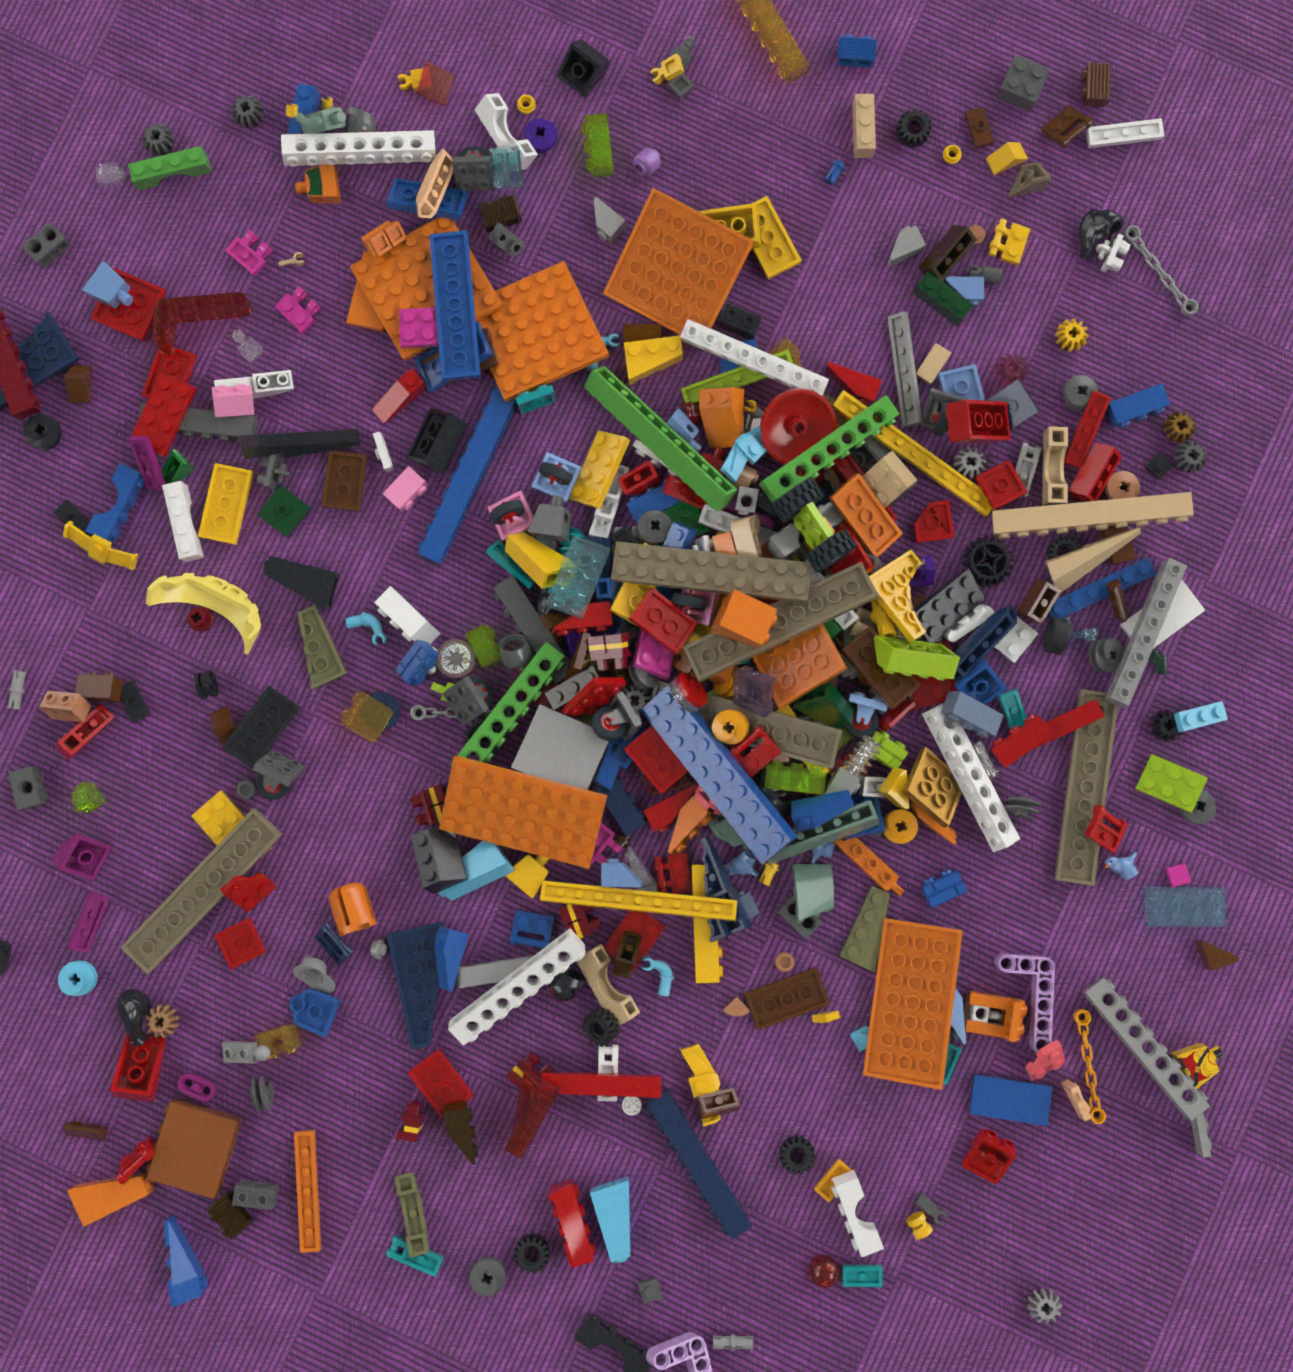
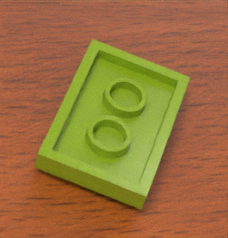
M1151 754L1135 790L1192 814L1208 777Z

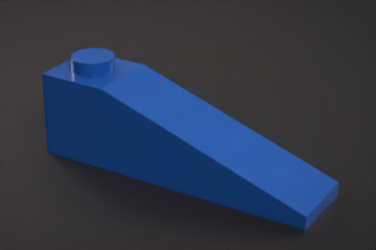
M171 1215L164 1221L165 1245L167 1249H170L168 1260H166L167 1267L171 1269V1279H168V1290L171 1307H175L202 1296L207 1290L208 1279L204 1276L203 1268L174 1215Z

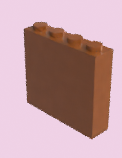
M175 1098L170 1103L168 1102L164 1109L166 1116L158 1129L159 1139L153 1146L155 1150L154 1157L147 1165V1179L215 1199L221 1192L243 1118Z

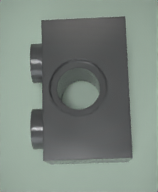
M27 767L8 772L17 810H26L47 804L46 799L48 795L46 789L43 788V774L39 767ZM29 783H31L32 785V791L30 793L27 790V786Z
M241 1179L234 1187L232 1205L272 1210L277 1205L280 1184Z

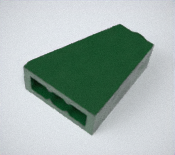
M830 682L818 686L795 700V709L830 727L841 728L852 725L853 707Z

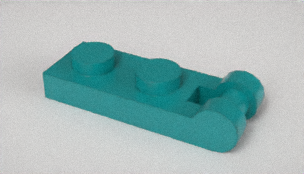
M393 1235L391 1239L392 1244L387 1249L386 1256L436 1277L444 1256L430 1250V1253L410 1258L407 1241L399 1235ZM399 1246L404 1248L403 1253L397 1251Z

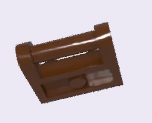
M1069 105L1042 127V133L1064 149L1083 130L1093 126L1094 122L1091 117L1083 115Z

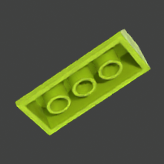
M874 636L877 664L883 668L884 672L888 674L899 672L905 676L915 674L922 678H929L931 676L942 681L946 678L954 679L960 657L944 645L916 640L910 643L907 639Z

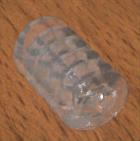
M866 735L861 737L864 742L857 743L860 749H853L855 755L849 754L848 758L850 761H844L846 766L844 769L861 780L863 778L860 772L867 773L864 766H872L869 759L875 761L876 758L873 753L880 754L881 752L878 750V747H882L878 742Z

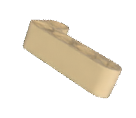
M756 514L738 518L731 522V530L738 555L763 558L757 535L761 527Z

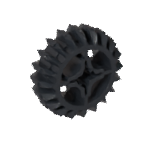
M984 536L983 540L978 537L976 542H970L971 547L967 546L965 548L967 553L962 554V557L967 560L962 561L961 564L967 565L966 568H969L976 583L980 581V587H983L985 582L987 587H991L992 582L995 586L999 585V581L1004 582L1006 580L1005 576H1010L1011 573L1008 570H1012L1014 567L1009 564L1014 561V558L1008 557L1012 554V551L1007 552L1005 550L1008 548V544L1002 546L1003 540L1000 539L996 542L995 536L991 537L990 541L988 536ZM986 547L994 549L998 554L990 553ZM979 549L980 560L974 564V554ZM994 559L990 564H981L984 560ZM1001 560V569L996 574V562ZM977 569H984L990 576L981 574Z

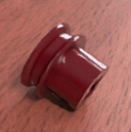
M692 401L688 403L682 402L681 411L693 424L694 422H703L699 405H693Z
M195 607L189 612L187 622L192 629L204 632L212 627L214 616L207 608ZM197 616H201L202 619L197 621Z

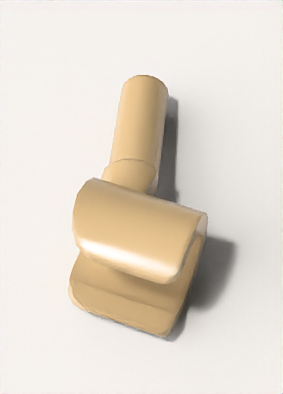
M297 252L293 258L279 261L278 264L279 266L295 264L301 267L305 263L304 260L297 261L296 259L302 258L303 253Z

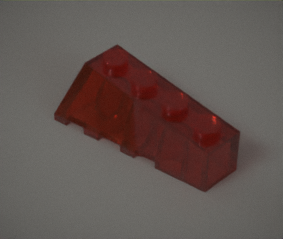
M527 1069L524 1070L511 1134L504 1150L522 1159L560 1087Z

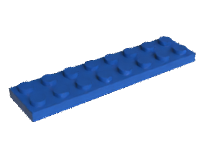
M464 230L429 234L442 381L481 377L468 232Z

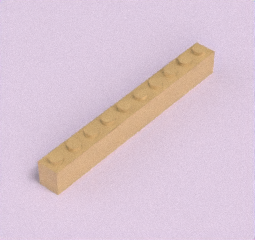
M1185 492L992 511L991 518L993 536L998 537V539L1010 538L1009 535L1028 537L1031 533H1037L1038 536L1048 535L1052 531H1056L1057 534L1068 533V530L1076 529V532L1088 531V528L1105 530L1108 529V526L1126 528L1128 524H1136L1137 527L1146 526L1150 522L1162 525L1167 524L1171 520H1176V523L1187 522L1194 513L1192 493Z

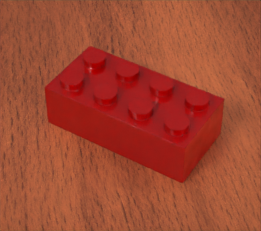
M966 399L946 404L950 443L992 444L1011 440L1007 402Z

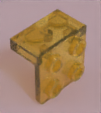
M361 690L360 693L356 691L350 700L353 704L349 709L345 708L340 715V718H342L341 724L369 742L374 743L392 717L393 710L368 695L365 691Z

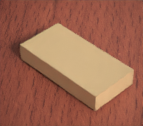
M935 343L916 372V377L931 386L951 355V352Z

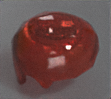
M820 1254L809 1263V1275L818 1287L827 1289L834 1286L839 1280L840 1269L831 1256Z

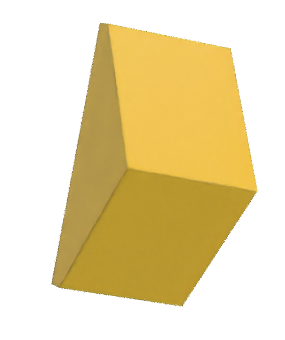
M1007 142L986 158L993 175L1028 160L1019 142Z
M893 768L878 791L895 806L909 809V798L903 793L907 783V770Z

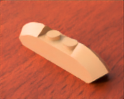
M441 149L432 161L417 194L418 217L432 218L436 214L454 172L452 157L444 149Z

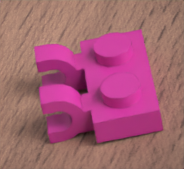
M249 229L242 240L237 236L225 251L252 275L256 276L267 263L263 258L269 256L273 250L265 242L261 243L256 252L251 249L250 245L255 244L259 238Z
M299 286L294 291L292 297L287 293L275 307L303 334L315 322L312 316L321 307L312 299L304 310L299 303L308 294Z
M602 822L594 849L592 865L595 861L600 864L607 862V858L602 855V852L608 845L617 853H620L623 849L613 839L616 833Z

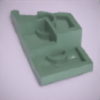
M793 864L792 873L795 883L793 890L796 900L795 912L797 922L801 923L805 918L810 916L816 917L822 912L833 910L834 885L831 865Z

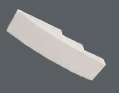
M619 465L601 509H596L588 537H609L623 492L617 479L628 473L629 467Z

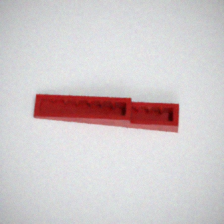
M541 1072V1093L661 1098V1076L620 1073Z

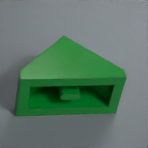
M174 449L171 451L161 472L164 479L170 484L182 481L195 468L184 455Z

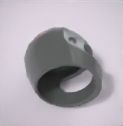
M347 107L345 112L350 115V120L346 123V127H344L346 133L375 132L376 124L373 115L354 107Z
M510 634L505 636L499 643L503 664L511 671H522L531 662L533 657L532 650L523 635ZM511 641L524 642L521 648L511 651L503 650L504 646Z

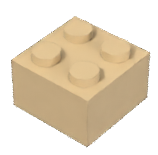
M893 451L884 456L862 476L884 508L917 481Z

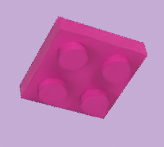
M436 307L399 309L401 349L439 346Z
M639 631L632 666L664 680L668 679L673 653L645 631Z

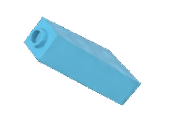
M482 841L462 857L468 880L438 893L443 898L446 896L453 901L512 873L515 869L497 844Z
M628 1176L590 1189V1195L611 1263L615 1261L616 1263H622L630 1257Z

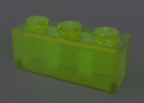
M607 113L584 115L585 123H581L583 135L587 136V141H584L585 153L589 152V159H586L587 171L591 170V177L614 175Z
M772 761V764H767L765 788L824 795L827 770H823V766L811 765V769L803 768V764L799 763L783 766L784 762Z

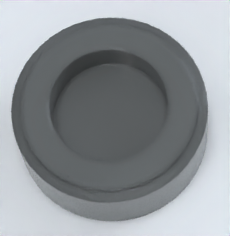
M250 780L241 781L236 787L237 795L242 799L253 798L257 793L256 784Z

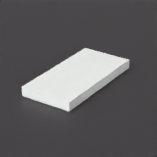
M1183 580L1180 582L1153 648L1205 611ZM1142 609L1129 617L1126 622L1120 624L1129 638L1132 635Z

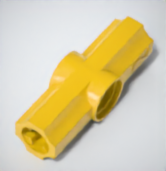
M876 599L872 600L873 610L870 612V617L877 624L879 635L896 638L898 635L894 622Z

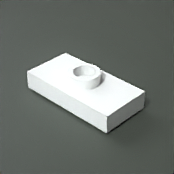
M380 432L373 433L377 449H375L377 459L382 461L384 470L387 473L393 472V464L383 435Z

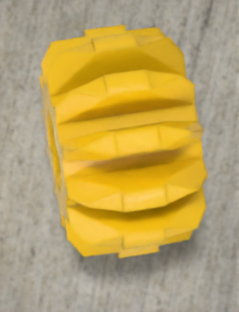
M1075 318L1070 322L1065 320L1063 325L1060 324L1057 327L1058 331L1055 333V336L1059 339L1056 341V344L1062 343L1061 349L1067 347L1068 352H1071L1073 348L1078 351L1081 346L1086 344L1085 339L1089 337V334L1085 333L1087 327L1081 326L1082 321L1077 324Z

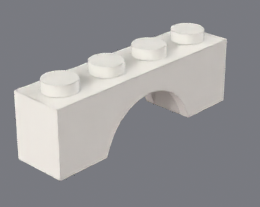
M485 94L475 108L479 119L488 130L489 135L493 138L513 171L526 170L536 158V151L528 139L518 141L510 134L506 120L508 107L500 94Z
M182 481L162 485L179 559L184 562H190L204 558L201 541L196 534L191 519L190 505L192 502L188 485Z
M852 1170L832 1178L834 1186L831 1188L835 1199L838 1197L841 1203L838 1204L841 1215H846L847 1221L844 1223L848 1234H853L854 1239H851L854 1250H859L861 1257L883 1250L884 1248L874 1223L861 1221L855 1216L856 1206L861 1198L864 1197L855 1171Z

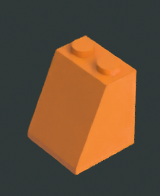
M734 589L724 597L710 632L759 648L763 644L765 645L770 637L768 631L770 626L773 627L777 620L775 615L777 609Z

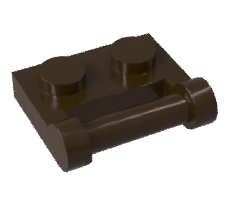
M826 470L822 481V486L828 489L829 497L840 488L833 470Z

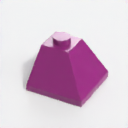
M76 833L60 844L51 862L59 870L94 881L112 846Z

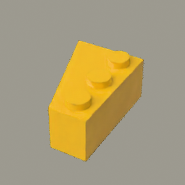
M680 335L624 343L629 386L644 377H649L659 370L682 361L683 358Z

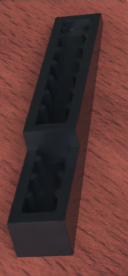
M358 429L240 436L241 450L245 460L283 453L285 458L360 445Z

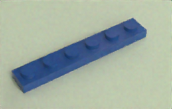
M1149 557L1056 599L1048 613L1049 618L1056 617L1061 619L1109 597L1106 583L1119 579L1122 590L1156 575Z

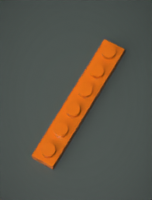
M315 1130L295 1131L294 1144L300 1253L320 1252L321 1232Z

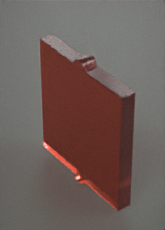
M425 62L416 93L428 98L430 102L434 101L445 106L454 74L443 70L441 66L437 67Z

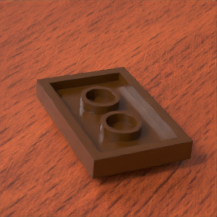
M329 451L322 499L323 508L361 512L368 461L367 455Z

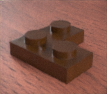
M583 632L579 637L575 654L569 661L564 679L568 680L580 673L581 670H584L587 660L584 659L585 654L589 653L587 637H590L591 634Z

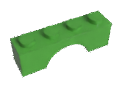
M202 146L128 164L131 180L139 191L157 187L162 179L172 175L183 174L197 177L212 173L208 155Z

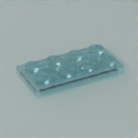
M574 535L546 606L583 619L611 548Z
M1145 887L1146 926L1226 927L1225 888Z

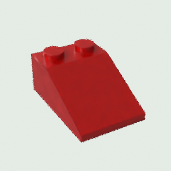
M126 1033L110 1091L117 1098L154 1102L160 1079L166 1038L148 1036L147 1042L142 1046H133L130 1044L131 1039Z

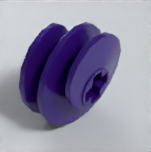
M534 119L525 127L524 138L529 140L536 153L550 151L557 142L556 126L546 119Z

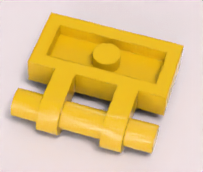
M1000 219L999 224L996 225L994 230V239L989 245V255L995 257L996 253L1000 252L1002 253L1001 261L1018 266L1030 228L1012 223L1010 229H1007L1005 227L1007 220ZM1002 236L1007 237L1005 245L1000 243Z

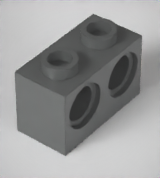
M51 222L42 226L37 234L28 238L25 244L22 245L25 251L43 269L72 246Z
M791 895L776 912L801 936L807 939L822 923L819 920L821 916H810L812 919L810 927H804L802 922L798 923L796 913L790 914L788 911L790 904H796L795 896Z

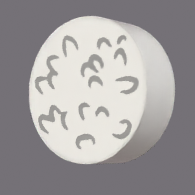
M625 1097L623 1099L622 1109L626 1114L636 1115L640 1112L642 1103L639 1097Z

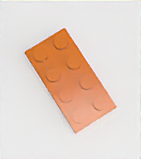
M859 473L852 476L829 497L831 503L869 554L877 557L880 556L903 534Z

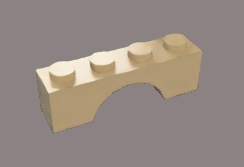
M1048 427L1043 432L1042 506L1068 503V484L1064 478V458L1068 447V427Z
M600 944L586 951L584 957L577 963L604 1011L610 1010L609 1014L613 1013L615 1015L613 1018L618 1020L616 1025H621L630 1021L640 1011L631 995L621 994L611 985L607 975L608 965L611 960L603 945Z

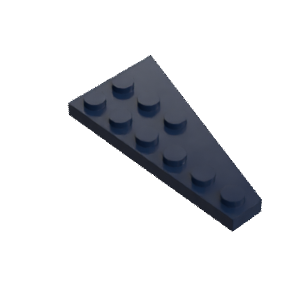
M49 311L44 315V320L33 328V333L18 346L20 353H18L19 358L25 363L27 370H25L26 375L30 377L34 385L32 389L80 360ZM0 386L1 410L2 408L6 407L8 403Z

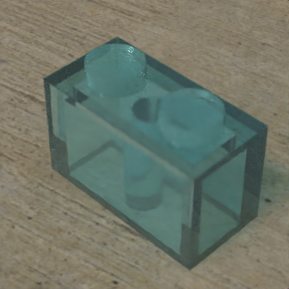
M519 146L490 148L494 188L511 189L523 186Z

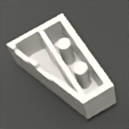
M391 586L374 602L380 607L377 611L385 618L389 616L392 619L390 623L397 630L401 628L403 630L402 635L409 642L413 639L414 641L422 640L431 644L441 634Z

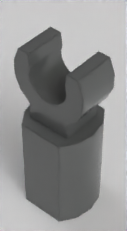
M970 265L968 271L970 273L969 277H984V281L1000 284L1003 275V269L986 266L980 268L977 265Z
M922 1192L914 1199V1204L928 1216H932L937 1225L941 1226L942 1224L937 1219L940 1214H943L946 1218L948 1217L945 1210L937 1209V1205Z

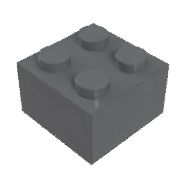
M1015 55L996 99L1031 112L1050 69Z

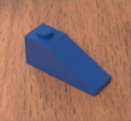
M849 789L792 801L791 816L798 832L822 825L853 807L854 803Z
M441 926L436 934L434 945L439 988L452 992L469 934Z

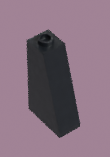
M269 556L268 560L264 563V575L330 612L339 574Z

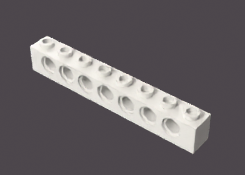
M434 131L281 135L284 166L432 162L436 157Z
M687 319L680 336L681 340L685 343L793 389H809L823 396L829 383L828 378Z
M944 703L924 712L922 716L992 851L996 852L1005 849L1018 841L1020 837L961 723L952 722L947 719L948 716L941 713Z
M568 929L450 1019L448 1030L463 1046L468 1042H473L478 1037V1034L489 1030L495 1021L505 1018L511 1009L518 1008L524 999L528 996H534L544 984L548 985L557 974L564 973L570 964L574 961H580L585 955V944L571 929ZM560 952H567L568 954L565 955V956H562V955H560L559 953H560ZM547 963H550V964H552L553 966H552V967H545L544 965L547 964ZM536 975L537 978L531 979L529 976ZM514 987H521L522 989L515 990ZM500 998H504V999H506L507 1001L501 1002V1001H499V999H500ZM484 1010H490L492 1012L485 1013ZM474 1021V1022H476L477 1024L472 1025V1024H470V1023H468V1022Z

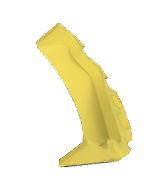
M184 573L182 576L169 578L166 575L159 577L147 588L146 604L149 606L167 602L190 603L209 608L227 618L240 632L244 642V653L247 655L260 632L261 623L256 604H252L247 598L248 595L243 590L223 579L210 575L206 577L194 576V573Z

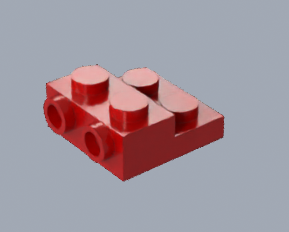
M981 1128L971 1142V1148L961 1161V1166L997 1185L1017 1156L1016 1147H1014L1015 1145L1011 1140L998 1138L997 1134L991 1129L985 1131Z

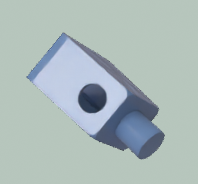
M102 261L82 289L89 297L113 308H117L120 302L129 306L133 301V297L128 294L130 286L104 261Z
M678 408L666 424L698 452L702 446L693 438L697 435L699 429Z

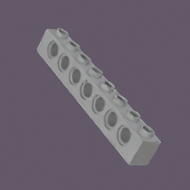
M1171 558L1161 563L1106 694L1105 701L1120 708L1130 705L1187 565Z
M1097 979L1082 991L1084 996L1187 1120L1193 1121L1210 1107L1206 1102L1208 1100L1206 1095L1201 1090L1197 1091L1193 1086L1195 1083L1191 1077L1181 1072L1180 1064L1166 1054L1168 1050L1161 1042H1156L1153 1038L1154 1033L1148 1026L1144 1027L1140 1022L1141 1017L1137 1012L1131 1011L1127 1007V1000L1121 994L1118 996L1113 990L1115 988L1113 983L1109 979ZM1106 994H1109L1111 997L1109 1005H1105L1103 1002V997ZM1118 1010L1124 1012V1018L1121 1021L1116 1018ZM1131 1026L1137 1028V1034L1134 1037L1129 1034ZM1145 1042H1149L1151 1046L1147 1053L1142 1049ZM1158 1058H1162L1164 1061V1065L1160 1069L1156 1067V1060ZM1175 1074L1177 1077V1081L1175 1084L1171 1085L1169 1082L1170 1075ZM1186 1090L1190 1092V1098L1187 1101L1182 1097L1183 1092Z

